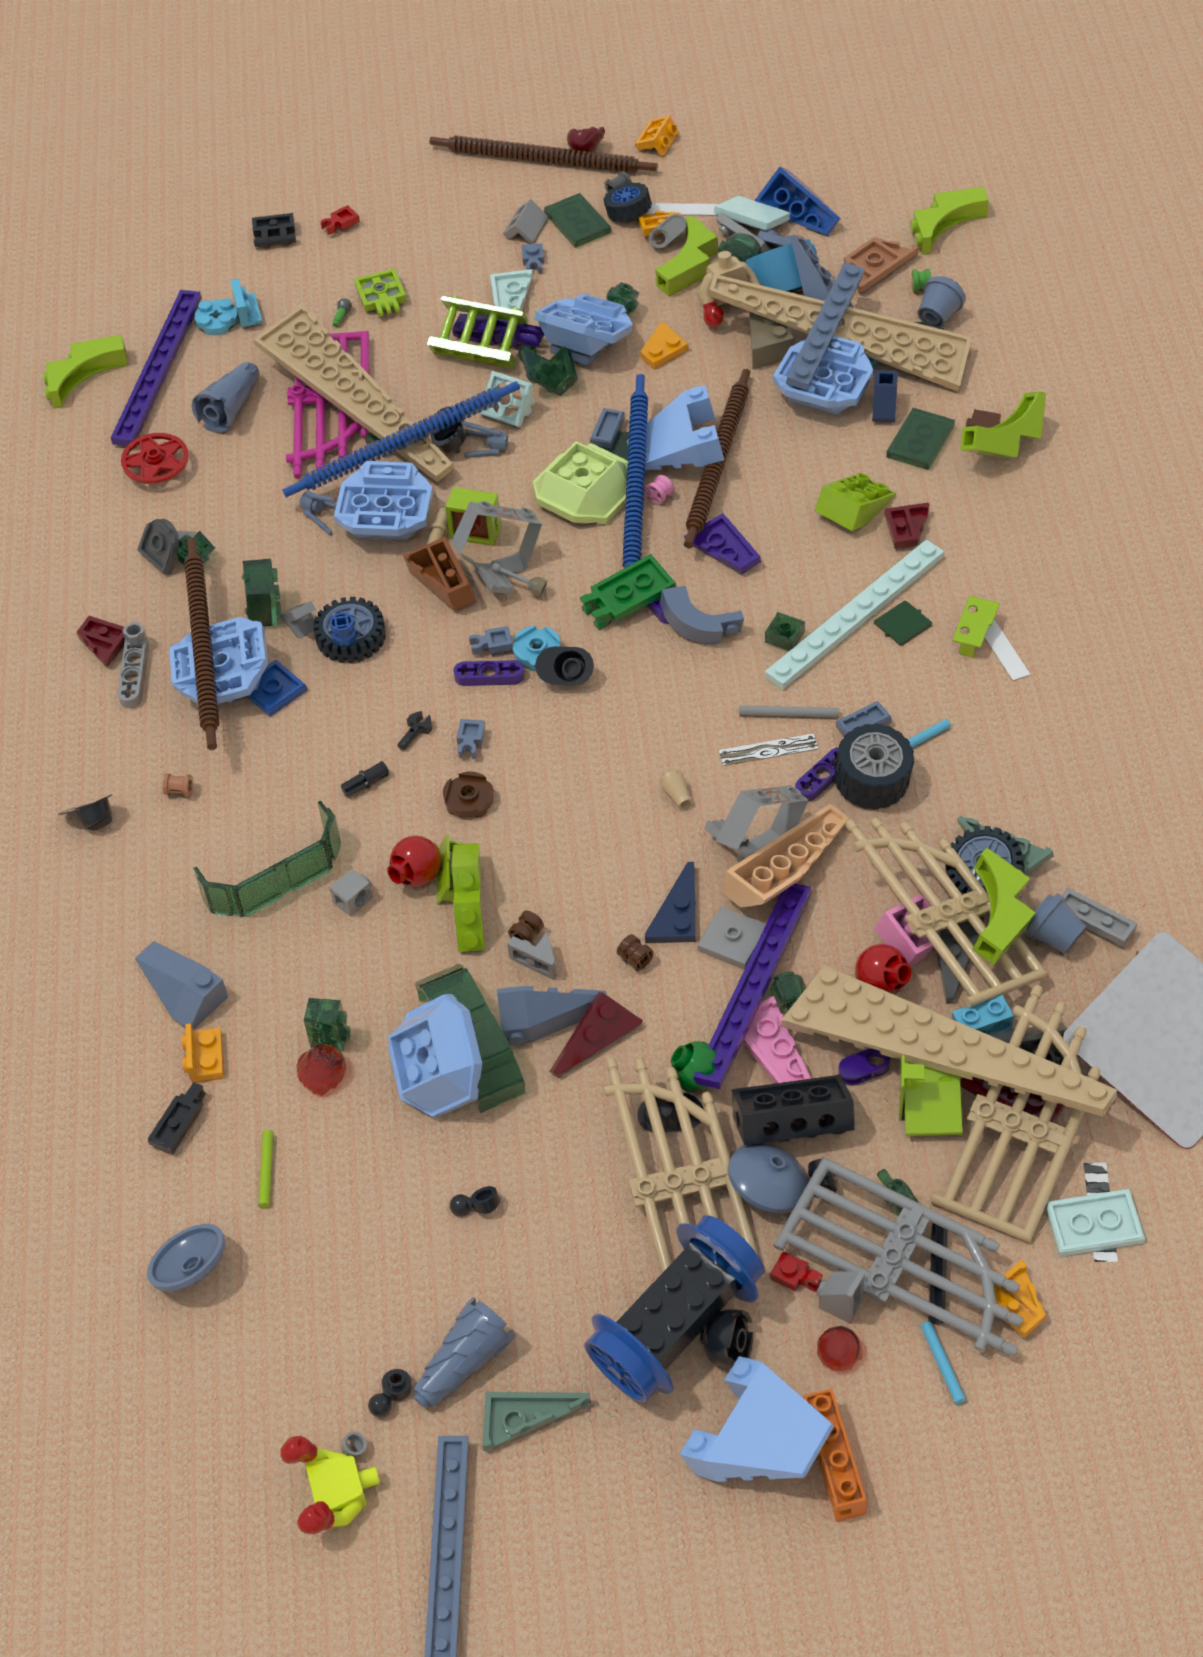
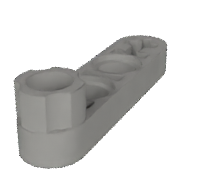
M130 622L123 629L125 643L118 686V698L124 708H134L142 700L149 643L144 626L140 625L139 622ZM132 657H140V660L137 662H129ZM130 675L138 676V678L133 681L126 680V678ZM129 690H132V693H133V694H131V695H130V698H128V697H129Z

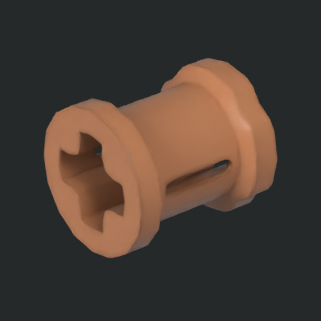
M169 773L164 775V795L176 793L184 794L186 797L191 796L193 790V777L191 774H187L185 777L172 776Z

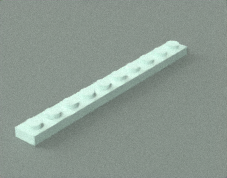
M925 540L765 671V678L784 690L943 559L944 551L928 540Z

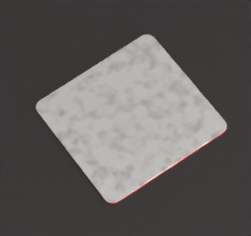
M1160 932L1149 941L1068 1027L1063 1034V1039L1069 1046L1074 1038L1075 1030L1079 1026L1085 1027L1087 1029L1086 1036L1082 1040L1077 1056L1091 1068L1093 1066L1100 1069V1076L1114 1089H1117L1125 1099L1178 1146L1190 1148L1203 1135V963L1170 934Z

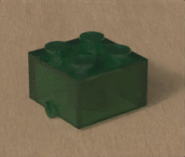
M271 558L242 561L244 573L242 574V580H244L247 605L245 614L248 615L249 620L259 621L264 627L278 626L277 616H281L280 601L276 602L277 599H280L279 585L274 584V582H278L277 568H272Z

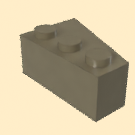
M749 312L752 369L781 362L789 348L794 345V338L786 325Z

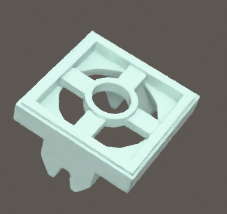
M492 371L487 389L496 388L498 390L501 383L507 382L506 385L517 381L520 386L519 390L521 391L522 399L514 398V394L511 393V400L507 405H503L501 401L498 402V412L494 410L492 405V408H487L485 411L482 410L479 414L521 427L524 416H529L532 413L530 406L535 404L534 397L531 396L534 384ZM511 405L519 407L514 414L504 416L506 409Z

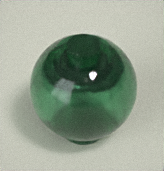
M736 233L729 236L726 241L722 240L718 252L729 251L731 257H736L740 262L746 263L747 259L761 254V246L753 236L746 233Z

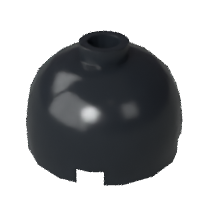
M724 1309L718 1312L701 1331L700 1342L704 1346V1351L709 1360L715 1365L731 1369L739 1356L750 1357L753 1332H748L747 1323H752V1319L747 1311Z

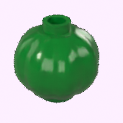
M693 1041L679 1046L672 1054L671 1067L675 1068L683 1090L698 1092L708 1088L707 1086L697 1084L693 1077L695 1072L710 1075L715 1070V1065L712 1061L718 1054L709 1047L708 1043Z

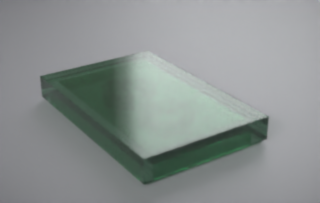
M581 193L544 207V212L551 222L575 248L611 233V226Z
M912 408L889 446L886 457L929 470L954 428L955 420Z

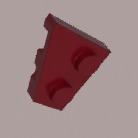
M929 502L885 509L884 516L894 549L918 545L929 513Z
M88 616L77 631L78 638L106 667L110 665L125 643L123 626L92 616Z

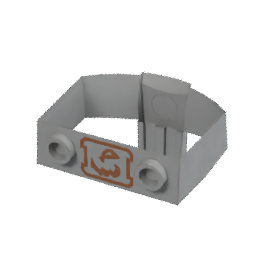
M481 501L480 503L469 502L451 542L460 556L474 565L479 573V578L484 581L490 592L511 594L514 587L504 573L500 571L494 572L492 565L499 563L502 568L511 572L525 571L542 523L534 512L528 508H521L520 510L495 506L486 501ZM477 514L529 522L519 552L511 556L492 560L491 563H478L462 553Z
M791 785L740 791L726 820L707 821L705 830L717 838L716 842L734 850L737 853V861L741 862L798 825L809 800ZM782 804L769 830L751 840L745 836L760 806Z

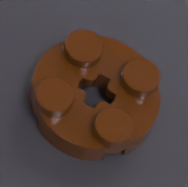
M468 771L458 774L459 777L454 780L452 778L449 779L443 788V798L448 813L460 817H483L494 800L493 786L486 780V777L481 773ZM468 792H472L473 795L471 797L462 796L467 795Z

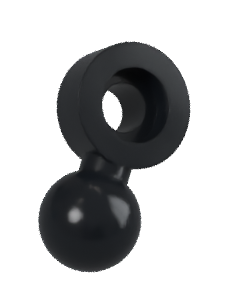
M487 1186L475 1191L471 1197L464 1194L455 1195L450 1200L449 1207L451 1212L458 1217L466 1216L472 1208L478 1213L488 1214L497 1208L501 1198L495 1187Z
M393 1369L383 1376V1393L373 1395L368 1402V1409L373 1416L384 1417L388 1415L392 1408V1400L400 1401L409 1396L412 1390L410 1375L402 1369Z

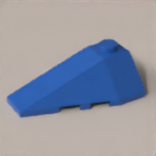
M783 167L777 169L754 200L790 212V220L788 221L825 235H829L841 219L790 170Z

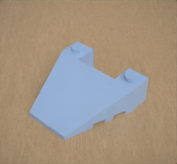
M706 385L683 391L647 423L645 471L660 470L661 466L665 465L682 468V464L694 463L695 467H700L724 460L715 425L702 427L695 431L693 429V425L715 419Z
M739 1356L725 1378V1382L739 1400L718 1435L694 1429L680 1452L681 1457L695 1475L717 1482H727L728 1478L741 1477L743 1481L753 1480L754 1476H767L769 1479L804 1478L834 1426L763 1362Z

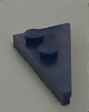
M687 862L647 929L645 943L696 942L694 862Z

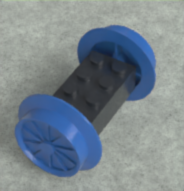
M705 1215L695 1226L682 1223L677 1227V1237L684 1250L617 1322L602 1314H595L591 1318L595 1332L584 1343L588 1356L616 1387L638 1402L645 1403L655 1391L664 1394H670L673 1391V1383L666 1369L733 1297L749 1303L754 1302L758 1298V1290L755 1283L765 1272L761 1259L740 1234L713 1216Z

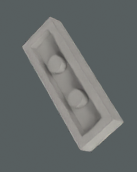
M723 213L716 217V221L720 225L719 230L727 237L729 235L733 236L735 242L740 246L744 244L748 246V250L755 256L770 251L763 240Z
M1066 888L1061 895L1064 897L1063 901L1087 926L1086 929L1121 947L1126 945L1137 929L1138 923L1069 888Z

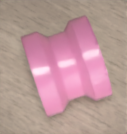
M658 475L654 483H649L646 486L645 491L652 502L662 504L666 496H671L674 493L675 488L669 478L664 475Z

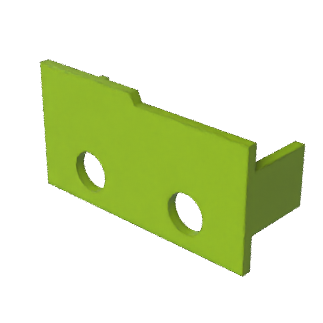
M969 595L952 642L960 643V655L974 658L975 647L981 648L988 627L993 624L1000 605L999 602ZM976 607V612L972 613L968 609ZM962 628H967L970 632L968 634H962L960 630Z
M446 834L439 846L441 867L436 876L437 905H440L442 900L449 902L454 900V891L449 890L450 852L453 853V845L463 843L450 841L449 834Z
M902 1055L899 1121H902V1115H905L903 1099L904 1080H924V1064H904L905 1055Z

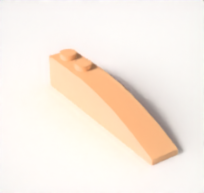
M830 803L728 869L722 893L741 908L765 904L803 877L845 826V822L849 817Z

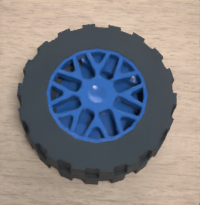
M639 182L618 185L609 190L603 199L608 218L618 222H627L642 217L652 207L648 187Z

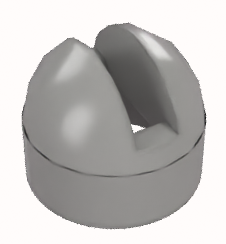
M359 1432L348 1433L341 1442L342 1453L347 1456H354V1458L359 1457L367 1446L365 1437ZM350 1440V1445H351V1447H352V1449H353L354 1452H352V1450H351L350 1446L348 1445L347 1441Z

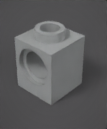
M351 869L330 887L333 903L351 917L373 898L371 881L364 874L360 875Z

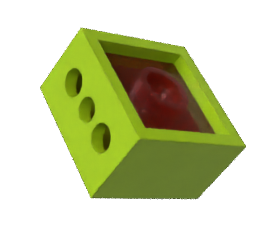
M453 487L445 506L450 539H453L469 502L480 503L481 501H486L492 505L499 506L498 493ZM477 514L466 542L495 546L502 527L501 518Z

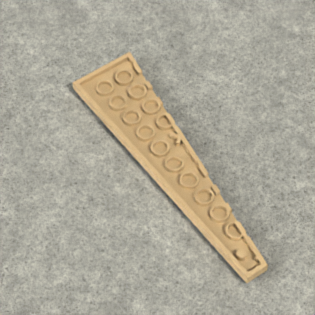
M717 274L713 276L708 294L710 297L809 334L825 302ZM852 307L847 308L834 335L861 343L865 355L869 358L957 392L960 388L972 340L970 336Z
M303 304L254 338L256 347L377 438L381 439L384 437L386 439V436H391L394 432L397 434L398 430L402 432V429H407L409 425L413 427L412 424L414 422L404 415V411L400 407H396L391 397L355 362V359L349 353H346L341 348V344L331 338L325 327L322 328L318 324L317 319ZM424 437L423 440L418 439V442H413L412 445H408L405 448L402 446L401 450L397 449V453L413 463L436 482L453 470V463L428 437Z
M825 965L781 1019L782 1027L813 1036L815 1033L829 1036L831 1041L838 1043L840 1040L854 1043L856 1048L863 1050L866 1047L879 1050L881 1055L901 1059L902 1055H905L906 1062L924 1064V1067L971 1080L973 1077L987 1080L989 1085L999 1087L1000 1084L1015 1088L1017 1093L1026 1095L1027 1092L1040 1095L1043 1100L1061 1103L1067 1107L1100 1116L1106 1114L1117 1097V1089Z

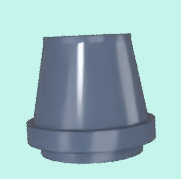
M934 276L929 278L924 286V295L917 311L919 319L930 327L941 328L955 312L961 310L964 306L966 295L962 287L948 277Z
M1059 893L1055 896L1049 894L1035 910L1036 913L1025 935L1031 940L1035 938L1066 954L1087 926L1063 901V896Z

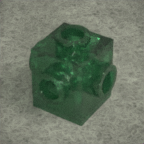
M621 282L609 289L606 298L608 301L624 305L626 314H629L636 310L639 303L637 298L640 292L633 289L631 285Z
M201 531L192 535L185 534L179 540L177 554L179 561L184 565L188 556L187 541L192 538L197 541L198 555L205 564L209 560L208 555L215 547Z

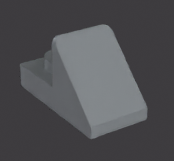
M312 601L299 604L279 615L298 638L314 631V618L311 612L316 610Z
M548 933L544 934L536 946H533L527 940H520L514 936L507 943L509 959L553 980L557 977Z

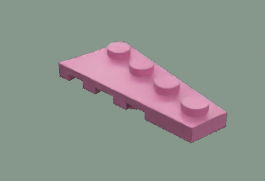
M775 996L761 1002L743 1040L744 1046L774 1083L811 1079L802 1057L798 1054L793 1037L787 1028L782 1027L781 1019L784 1016L780 1013Z

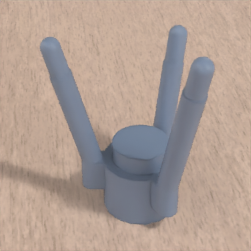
M466 421L461 422L464 426L479 430L465 429L466 434L488 438L487 445L492 447L489 450L465 453V457L490 454L499 455L500 451H506L508 433Z
M310 491L304 492L300 498V507L304 509L303 514L310 517L326 533L331 535L332 531L313 513L320 512L324 505L336 509V503L332 502L333 498Z

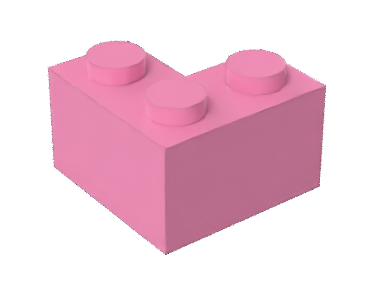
M922 894L912 898L920 910L931 907ZM900 904L886 911L874 929L885 944L899 949L910 967L924 961L934 946L926 936L919 938L916 934L912 933L908 927V922L905 920V916L909 915V912L903 904Z

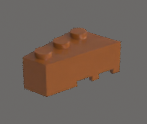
M446 536L402 555L409 572L452 610L456 611L476 602L471 587Z

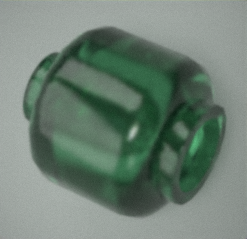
M793 971L777 975L770 986L772 995L777 1002L776 1006L780 1010L788 1011L806 989L803 977L799 974H794Z

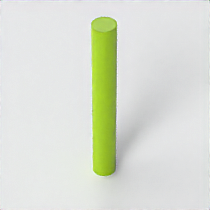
M271 1130L262 1132L258 1207L262 1209L269 1208L273 1152V1131Z

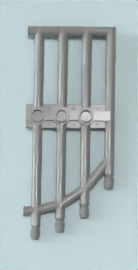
M826 1157L821 1159L773 1246L783 1251L786 1245L789 1244L841 1271H861L865 1273L864 1292L867 1295L885 1303L891 1295L976 1338L974 1348L982 1353L985 1352L988 1344L998 1350H1003L1008 1355L1015 1356L1019 1348L991 1333L994 1316L1007 1320L1008 1323L1018 1327L1021 1326L1023 1318L996 1304L994 1284L1016 1294L1020 1285L991 1270L979 1247L984 1246L989 1251L997 1252L1000 1244ZM827 1172L902 1207L903 1209L896 1222L821 1186L820 1184ZM814 1195L890 1232L883 1246L807 1210ZM802 1219L876 1256L870 1270L867 1271L793 1234L800 1220ZM929 1222L961 1236L973 1260L922 1236ZM916 1246L981 1277L983 1297L910 1261L909 1259ZM903 1270L984 1310L980 1327L897 1286L896 1283Z

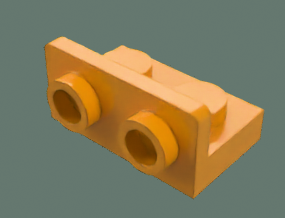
M671 116L650 119L635 143L638 151L655 148L659 156L665 155L679 133Z
M191 1023L185 1024L186 1034L181 1035L183 1050H186L187 1054L186 1057H182L184 1073H189L192 1083L223 1079L224 1063L221 1028L193 1031Z

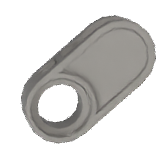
M680 214L669 216L649 234L650 245L656 249H662L685 230V218ZM660 232L665 236L663 244H656L654 242L653 236L655 233Z

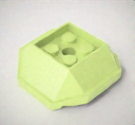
M576 441L533 481L537 505L573 523L597 522V524H608L625 506L627 460L592 443L585 445Z

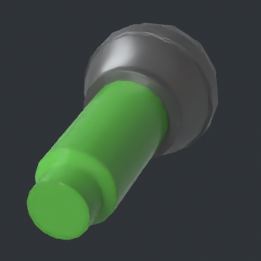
M342 298L337 303V312L332 323L334 327H338L341 324L345 314L352 308V303L347 298Z

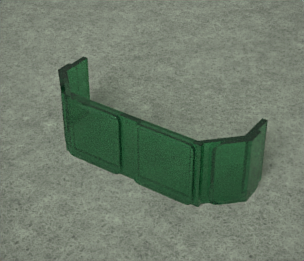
M322 801L317 802L324 829L321 840L237 885L208 882L198 867H194L202 899L210 913L232 916L233 914L240 917L248 916L280 899L283 894L291 890H297L328 873L333 868V858L336 860L341 846L336 817L329 807L326 808Z
M457 964L415 982L420 1001L428 999L430 1002L444 994H453L457 1001L470 1011L482 1060L481 1077L477 1085L479 1089L477 1099L479 1112L482 1113L525 1094V1082L509 1042L467 968Z

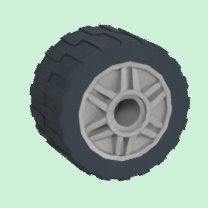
M876 723L864 724L848 732L839 744L834 769V781H836V787L841 792V795L848 799L850 803L862 808H886L897 803L906 794L914 765V751L909 740L892 727Z

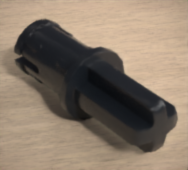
M383 761L365 771L360 770L357 776L341 784L342 792L345 796L350 797L365 787L371 788V784L388 776L389 770Z

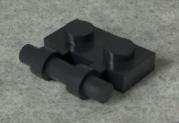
M293 213L252 218L255 247L263 246V248H269L270 245L282 244V246H285L288 243L296 242V235L289 234L296 233Z

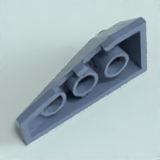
M791 236L804 296L825 301L833 286L830 280L832 274L829 270L818 264L820 261L819 257L804 237ZM850 302L848 307L854 308V306Z
M155 941L135 958L144 975L155 989L159 999L167 1008L171 1018L184 1028L185 1024L191 1023L194 1030L228 998L223 979L205 966Z
M533 986L497 989L504 1046H519L524 1043H531L579 1023L598 992H603L607 995L606 991L574 989L570 993H560L557 988L549 987L547 992L533 991Z

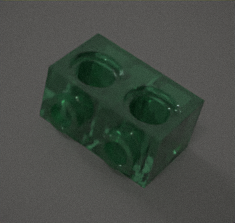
M309 998L304 1016V1024L311 1050L343 1052L345 1042L350 1040L351 1029L350 1026L346 1025L347 1012L343 1011L341 1000Z

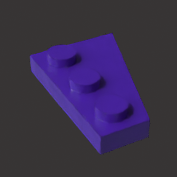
M724 513L705 523L704 529L696 535L693 547L741 574L762 562L760 555Z

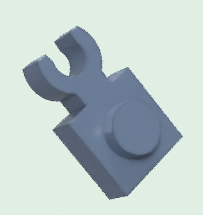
M542 243L521 245L523 266L526 265V270L537 269L538 273L541 274L542 264H544Z
M508 626L485 630V636L477 634L469 636L472 654L474 655L480 654L489 649L490 654L513 650Z
M460 719L457 734L459 758H462L463 753L466 751H471L472 759L477 757L476 746H482L486 728L485 721Z

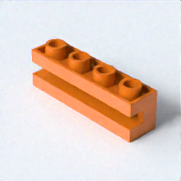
M833 1389L803 1395V1399L834 1426L817 1455V1460L835 1521L866 1515V1496Z

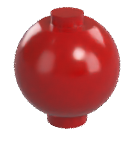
M418 835L405 837L391 851L390 866L387 868L388 876L396 884L402 883L410 887L427 885L435 879L440 871V850L435 843L426 837Z
M875 944L866 948L859 955L855 964L856 979L894 995L910 981L912 975L911 967L903 953L896 947L888 944Z

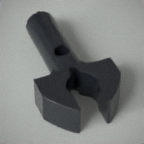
M422 711L415 712L407 718V725L411 728L398 742L397 746L399 749L405 750L418 733L428 735L431 732L432 722L430 715L422 723H419L423 719Z

